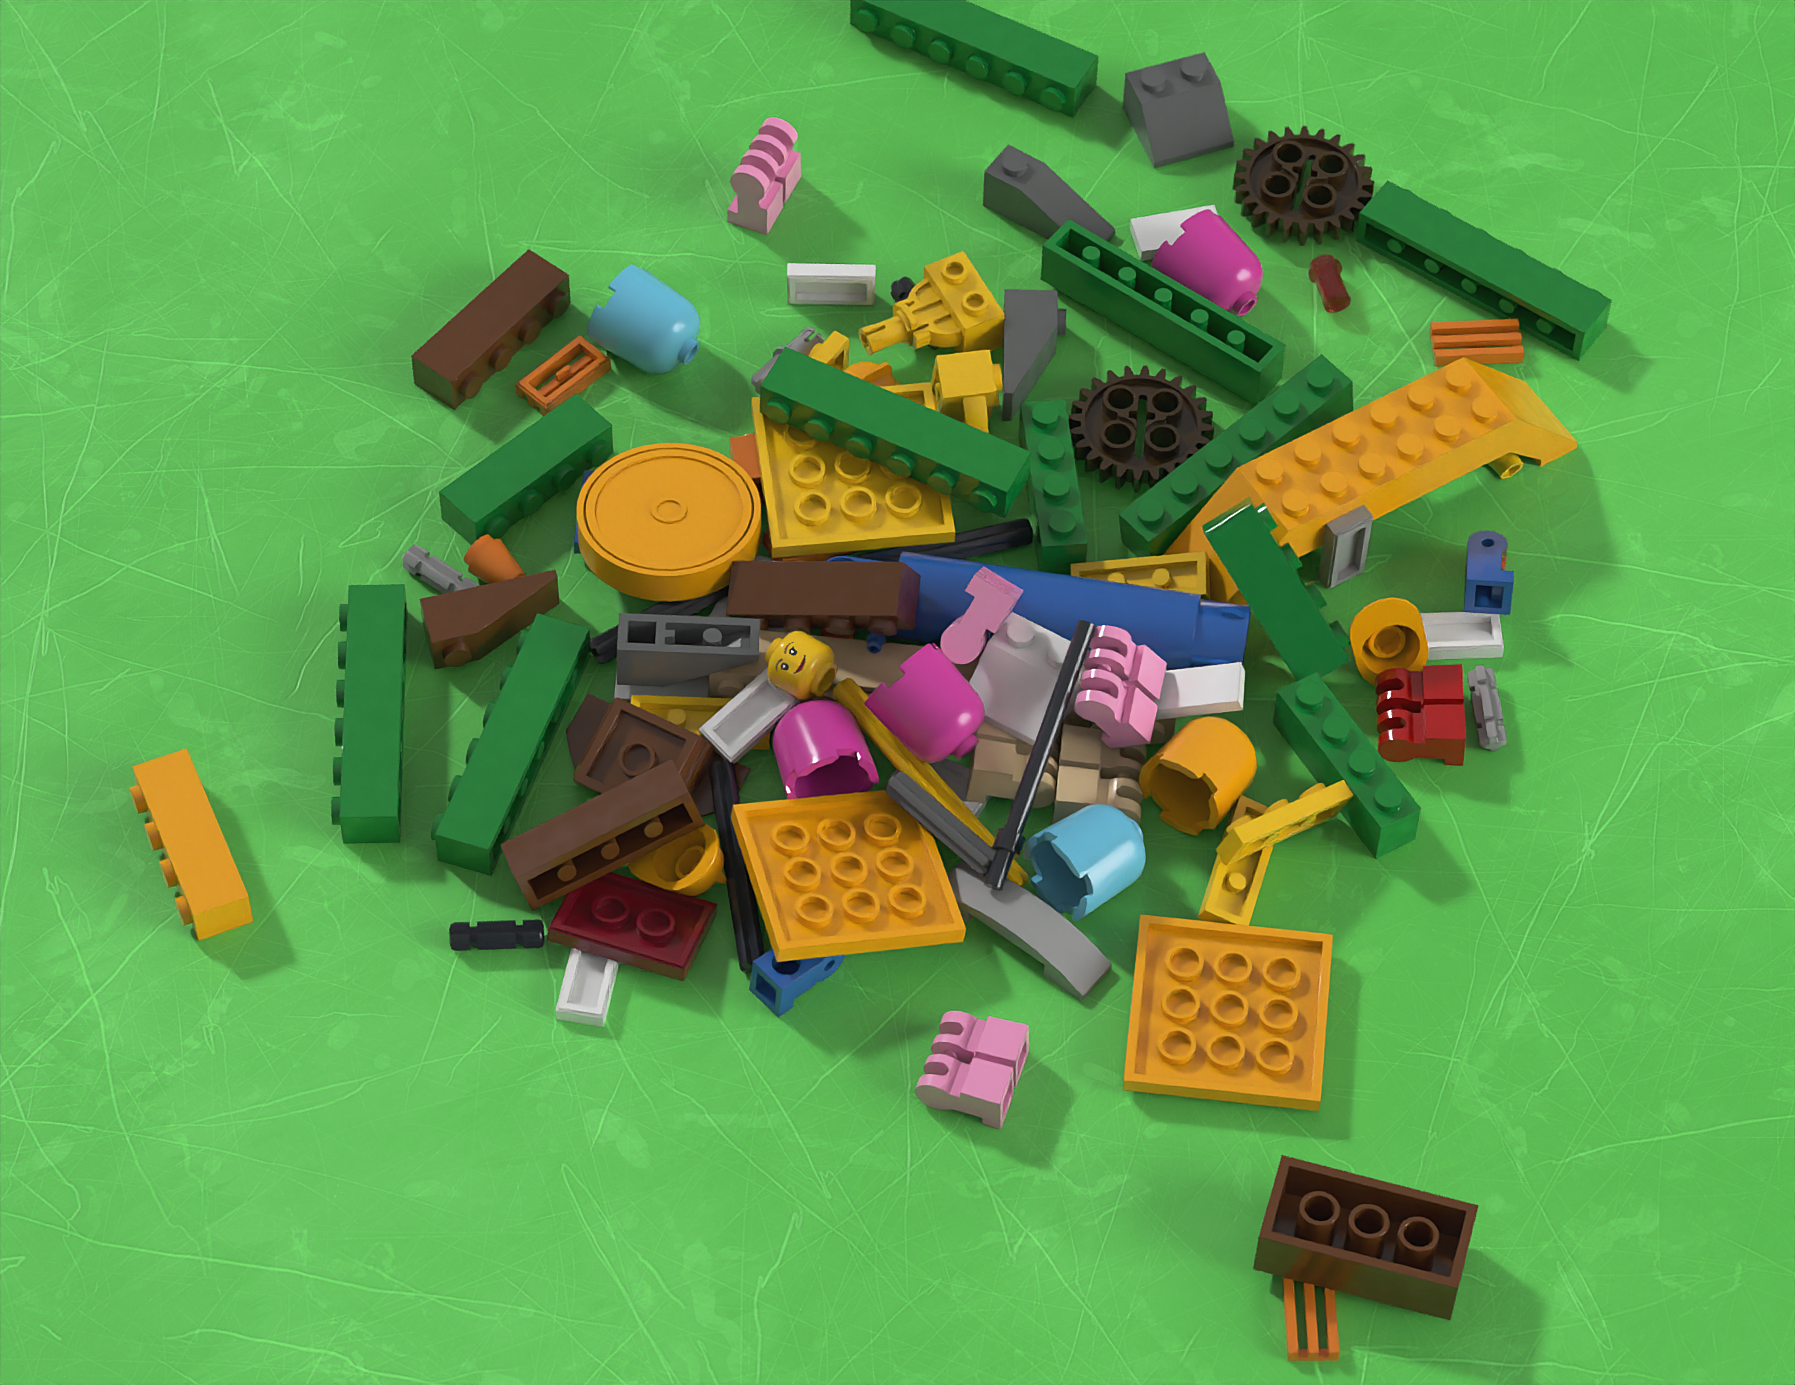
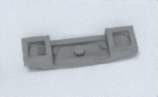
M960 861L948 873L947 876L964 921L968 923L973 917L977 918L1043 963L1044 976L1079 1000L1083 1001L1111 970L1112 964L1081 931L1056 910L1021 886L1006 878L1002 891L988 888L984 885L987 875H979L963 861Z

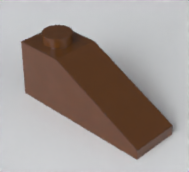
M556 570L421 598L422 624L434 668L459 667L468 662L482 659L532 624L537 613L544 615L560 604Z

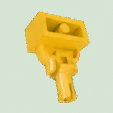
M962 251L924 266V280L913 287L907 299L893 304L894 317L859 329L860 342L863 348L866 347L868 355L902 342L908 344L909 347L913 346L914 349L931 345L935 347H954L957 353L988 349L992 351L1002 347L1005 313L965 252Z
M990 349L937 355L931 378L935 410L989 434L988 422L990 421L992 409L994 406L999 405L998 391L1003 389L1001 368L999 364H992Z

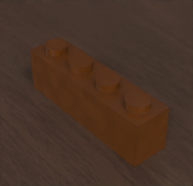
M528 249L411 355L414 384L453 410L467 398L474 397L485 381L496 371L499 372L506 368L511 358L523 346L533 343L548 323L554 318L561 317L566 312L571 303L569 274Z
M733 561L725 614L730 618L760 619V630L769 631V628H783L784 631L789 633L803 631L806 634H810L811 628L826 629V631L833 634L851 635L854 633V629H869L874 634L891 636L896 635L897 629L914 630L921 575L904 562Z
M670 759L500 844L516 882L532 911L690 833L705 825L673 759Z

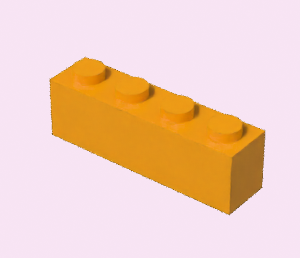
M187 748L132 766L136 785L129 787V793L137 814L146 812L149 823L144 824V829L152 851L161 849L165 859L159 861V866L167 888L176 886L180 897L175 898L174 902L182 925L192 924L197 939L200 941L252 923L253 917L248 893Z

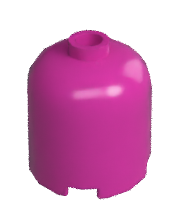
M1210 209L1194 214L1180 225L1185 232L1172 245L1167 241L1161 244L1153 257L1151 267L1233 315L1244 316L1258 301L1256 294L1260 289L1264 276L1261 262L1221 216L1215 215Z
M928 643L898 667L904 674L889 688L882 682L864 704L911 754L920 761L928 763L940 762L952 754L960 760L979 743L974 734L983 724L985 716L984 704L978 693L935 643L932 645Z
M827 699L810 700L798 704L786 712L778 722L773 736V748L787 799L868 792L874 783H879V776L858 720L844 705Z

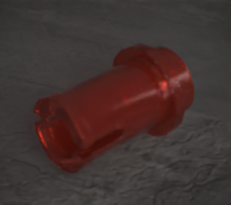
M1328 254L1316 257L1309 265L1308 277L1311 282L1316 283L1325 310L1330 313L1342 311L1350 305L1351 298L1346 291L1341 277L1343 270L1341 262Z

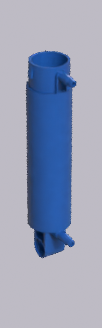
M904 551L900 555L899 562L906 563L920 574L921 580L914 630L897 629L896 635L890 636L891 639L926 644L935 643L941 646L940 641L943 632L957 618L966 613L975 598L965 590L973 576L984 566L1024 590L1011 612L1069 641L1072 639L1078 620H1084L1094 624L1096 627L1104 625L1114 626L1127 631L1133 643L1137 646L1146 645L1167 663L1166 670L1241 662L1242 666L1244 664L1251 608L1247 605L1201 599V594ZM836 556L827 560L884 562L849 556ZM868 631L867 650L871 653H879L882 645L885 643L886 636ZM990 631V639H991L992 636L994 635V633Z

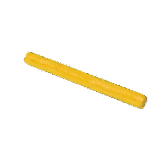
M846 678L837 684L832 691L834 699L855 715L862 731L899 772H905L992 847L995 837L928 762L920 761L912 755L865 706L864 703L868 695L852 678ZM1013 858L1007 879L1024 888L1029 882L1028 874Z

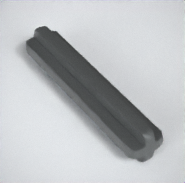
M899 772L889 779L885 791L890 798L979 875L985 876L988 874L996 852L991 846L905 772Z

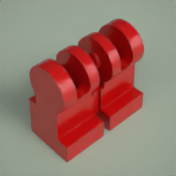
M1462 664L1422 665V671L1390 668L1380 672L1375 678V692L1378 696L1376 699V712L1379 715L1377 718V732L1379 733L1377 746L1381 757L1391 762H1406L1413 758L1444 759V765L1463 766L1466 732Z

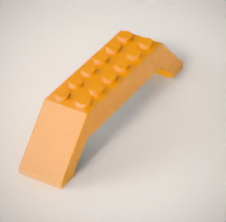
M1463 357L1238 467L1163 555L1206 551L1210 558V600L1247 605L1248 603L1204 535L1202 525L1249 496L1256 507L1265 503L1278 524V527L1272 530V533L1279 544L1282 546L1289 542L1297 556L1301 557L1323 546L1326 523L1362 505H1365L1373 515V520L1509 452L1531 457L1541 467L1575 450L1578 442L1525 381Z

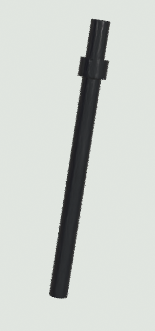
M1078 620L1006 824L1004 829L999 828L992 846L996 852L984 882L986 887L993 890L1002 891L1013 858L1019 857L1026 838L1022 833L1096 626L1088 621Z

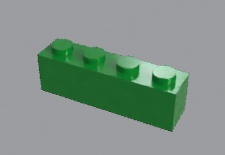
M574 394L440 490L442 520L470 545L487 534L493 539H500L507 532L508 528L525 516H531L536 513L542 504L559 491L569 489L576 479L584 474V470L598 467L609 458L610 454L613 453L612 424L581 397Z
M1065 399L1021 402L1018 437L1020 447L1031 452L1029 478L1025 484L1034 533L1038 570L1071 575V564L1086 563L1088 542Z
M1249 496L1202 525L1204 535L1296 681L1316 672L1322 678L1350 661L1345 647L1351 644L1350 639L1338 620L1330 624L1324 616L1321 608L1326 606L1327 603L1313 581L1305 585L1296 570L1302 567L1303 564L1290 543L1287 542L1281 546L1272 530L1277 528L1278 524L1265 503L1256 507Z
M1316 672L1278 690L1273 717L1274 726L1318 783H1324L1328 787L1342 780L1346 782L1354 796L1342 808L1340 813L1374 858L1377 859L1415 840L1421 807Z

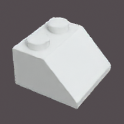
M1011 612L999 630L988 641L969 682L984 704V721L1033 746L1071 641ZM1084 662L1063 721L1074 708L1077 694L1083 691L1079 684L1082 673L1087 670Z

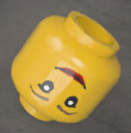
M793 631L783 639L777 637L770 644L765 654V662L769 663L767 669L769 681L777 688L799 700H809L814 696L821 697L832 685L837 674L838 666L834 663L832 649L803 631Z

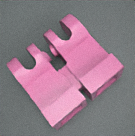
M771 117L763 122L758 135L750 144V150L744 154L740 162L741 165L732 174L730 183L737 195L728 208V222L767 235L783 209V202H787L801 178V153L793 150L798 135L794 127L785 120Z
M984 566L973 576L965 590L975 597L966 613L957 618L943 632L941 637V650L953 663H969L985 649L990 640V631L995 634L999 630L1024 591Z
M1097 626L1089 645L1092 650L1087 652L1084 666L1087 670L1082 673L1079 685L1083 691L1077 694L1074 710L1079 716L1095 722L1103 730L1101 740L1111 749L1148 744L1151 741L1158 708L1153 701L1160 698L1167 663L1146 645L1137 646L1133 643L1127 631L1114 626Z
M961 1011L946 1012L938 1027L940 1034L934 1038L931 1046L933 1054L926 1059L923 1067L925 1075L919 1078L915 1094L921 1102L939 1110L954 1109L981 1117L982 1124L1001 1130L1014 1095V1087H1017L1029 1053V1025L988 1016L987 1021L981 1020Z

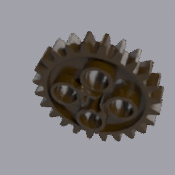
M1303 126L1300 134L1294 135L1289 127H1285L1283 137H1279L1273 131H1269L1267 143L1255 138L1253 150L1244 148L1242 160H1237L1233 179V190H1235L1234 202L1235 204H1242V217L1252 215L1251 226L1253 228L1265 224V236L1270 237L1276 231L1281 232L1283 243H1286L1291 235L1297 236L1301 246H1304L1306 238L1311 236L1318 245L1322 244L1324 234H1328L1335 241L1339 240L1340 228L1352 233L1354 221H1359L1361 210L1373 196L1374 181L1371 180L1372 167L1364 166L1366 156L1364 154L1354 155V143L1341 147V135L1339 134L1333 136L1330 140L1325 139V131L1322 128L1315 136L1309 135L1307 126ZM1309 160H1314L1311 166L1310 177L1307 178L1299 209L1292 211L1295 206L1296 194L1300 192L1307 163Z
M1146 365L1142 367L1140 375H1134L1129 366H1125L1124 376L1118 377L1113 371L1108 370L1106 383L1094 377L1091 390L1081 388L1079 401L1072 402L1071 415H1069L1068 422L1072 447H1075L1074 458L1075 460H1085L1086 473L1099 469V482L1101 483L1110 477L1116 478L1115 487L1118 490L1123 487L1125 482L1132 483L1134 493L1139 492L1142 483H1148L1151 489L1213 440V412L1206 410V397L1195 398L1197 388L1195 385L1184 389L1181 388V375L1168 381L1166 380V369L1162 368L1156 376H1151ZM1139 400L1147 402L1142 458L1135 457Z

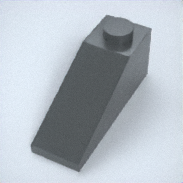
M1009 144L984 171L983 206L1046 239H1049L1068 219L1108 242L1115 236L1116 229L1044 162Z
M1005 289L1002 421H1012L1020 409V403L1025 401L1055 355L1057 335H1065L1066 309L1058 308V290Z
M619 613L617 685L665 687L758 662L760 619Z

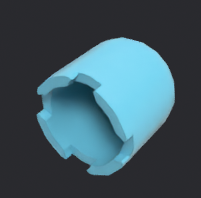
M632 264L622 270L608 286L609 289L614 291V294L609 299L605 308L598 304L594 308L588 323L587 335L594 339L598 345L651 375L666 374L678 367L681 362L687 365L695 357L700 347V342L696 340L700 329V318L695 306L646 269L638 268Z
M1104 804L1086 806L1038 832L1025 842L1023 858L1025 860L1032 858V864L1037 875L1032 877L1030 881L1041 900L1059 914L1065 911L1072 914L1073 921H1078L1135 882L1141 876L1146 860L1143 834L1139 825L1119 809Z

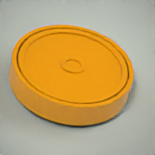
M657 443L622 452L603 463L590 475L583 485L577 501L578 544L585 563L600 580L610 587L641 599L683 601L714 593L730 584L732 562L753 561L761 543V502L755 483L749 474L730 458L714 450L697 445Z

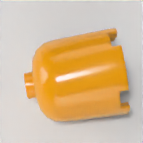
M1216 716L1194 718L1183 726L1141 768L1139 784L1143 797L1147 799L1151 795L1155 803L1163 810L1159 818L1180 832L1198 835L1203 829L1213 830L1254 780L1257 771L1255 748L1248 736L1238 726L1226 719Z

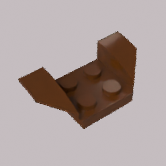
M589 693L587 694L566 729L568 746L575 770L573 780L577 785L600 795L673 759L701 817L715 813L709 766L714 761L721 762L724 759L717 754L709 742L685 728L618 697L613 699L610 704ZM736 762L734 767L739 792L751 769Z

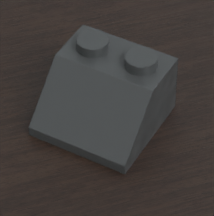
M1205 52L1125 73L1122 108L1154 168L1233 147L1234 139L1221 82Z

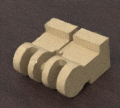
M983 720V724L974 734L979 743L970 753L966 801L985 803L986 795L1014 799L1033 746ZM1061 728L1059 729L1032 808L1048 806L1055 800Z
M1063 724L1052 825L1092 804L1111 805L1122 811L1128 818L1133 819L1139 825L1141 822V806L1139 804L1143 799L1139 775L1141 768L1146 762V745L1141 744L1111 749L1101 740L1103 730Z

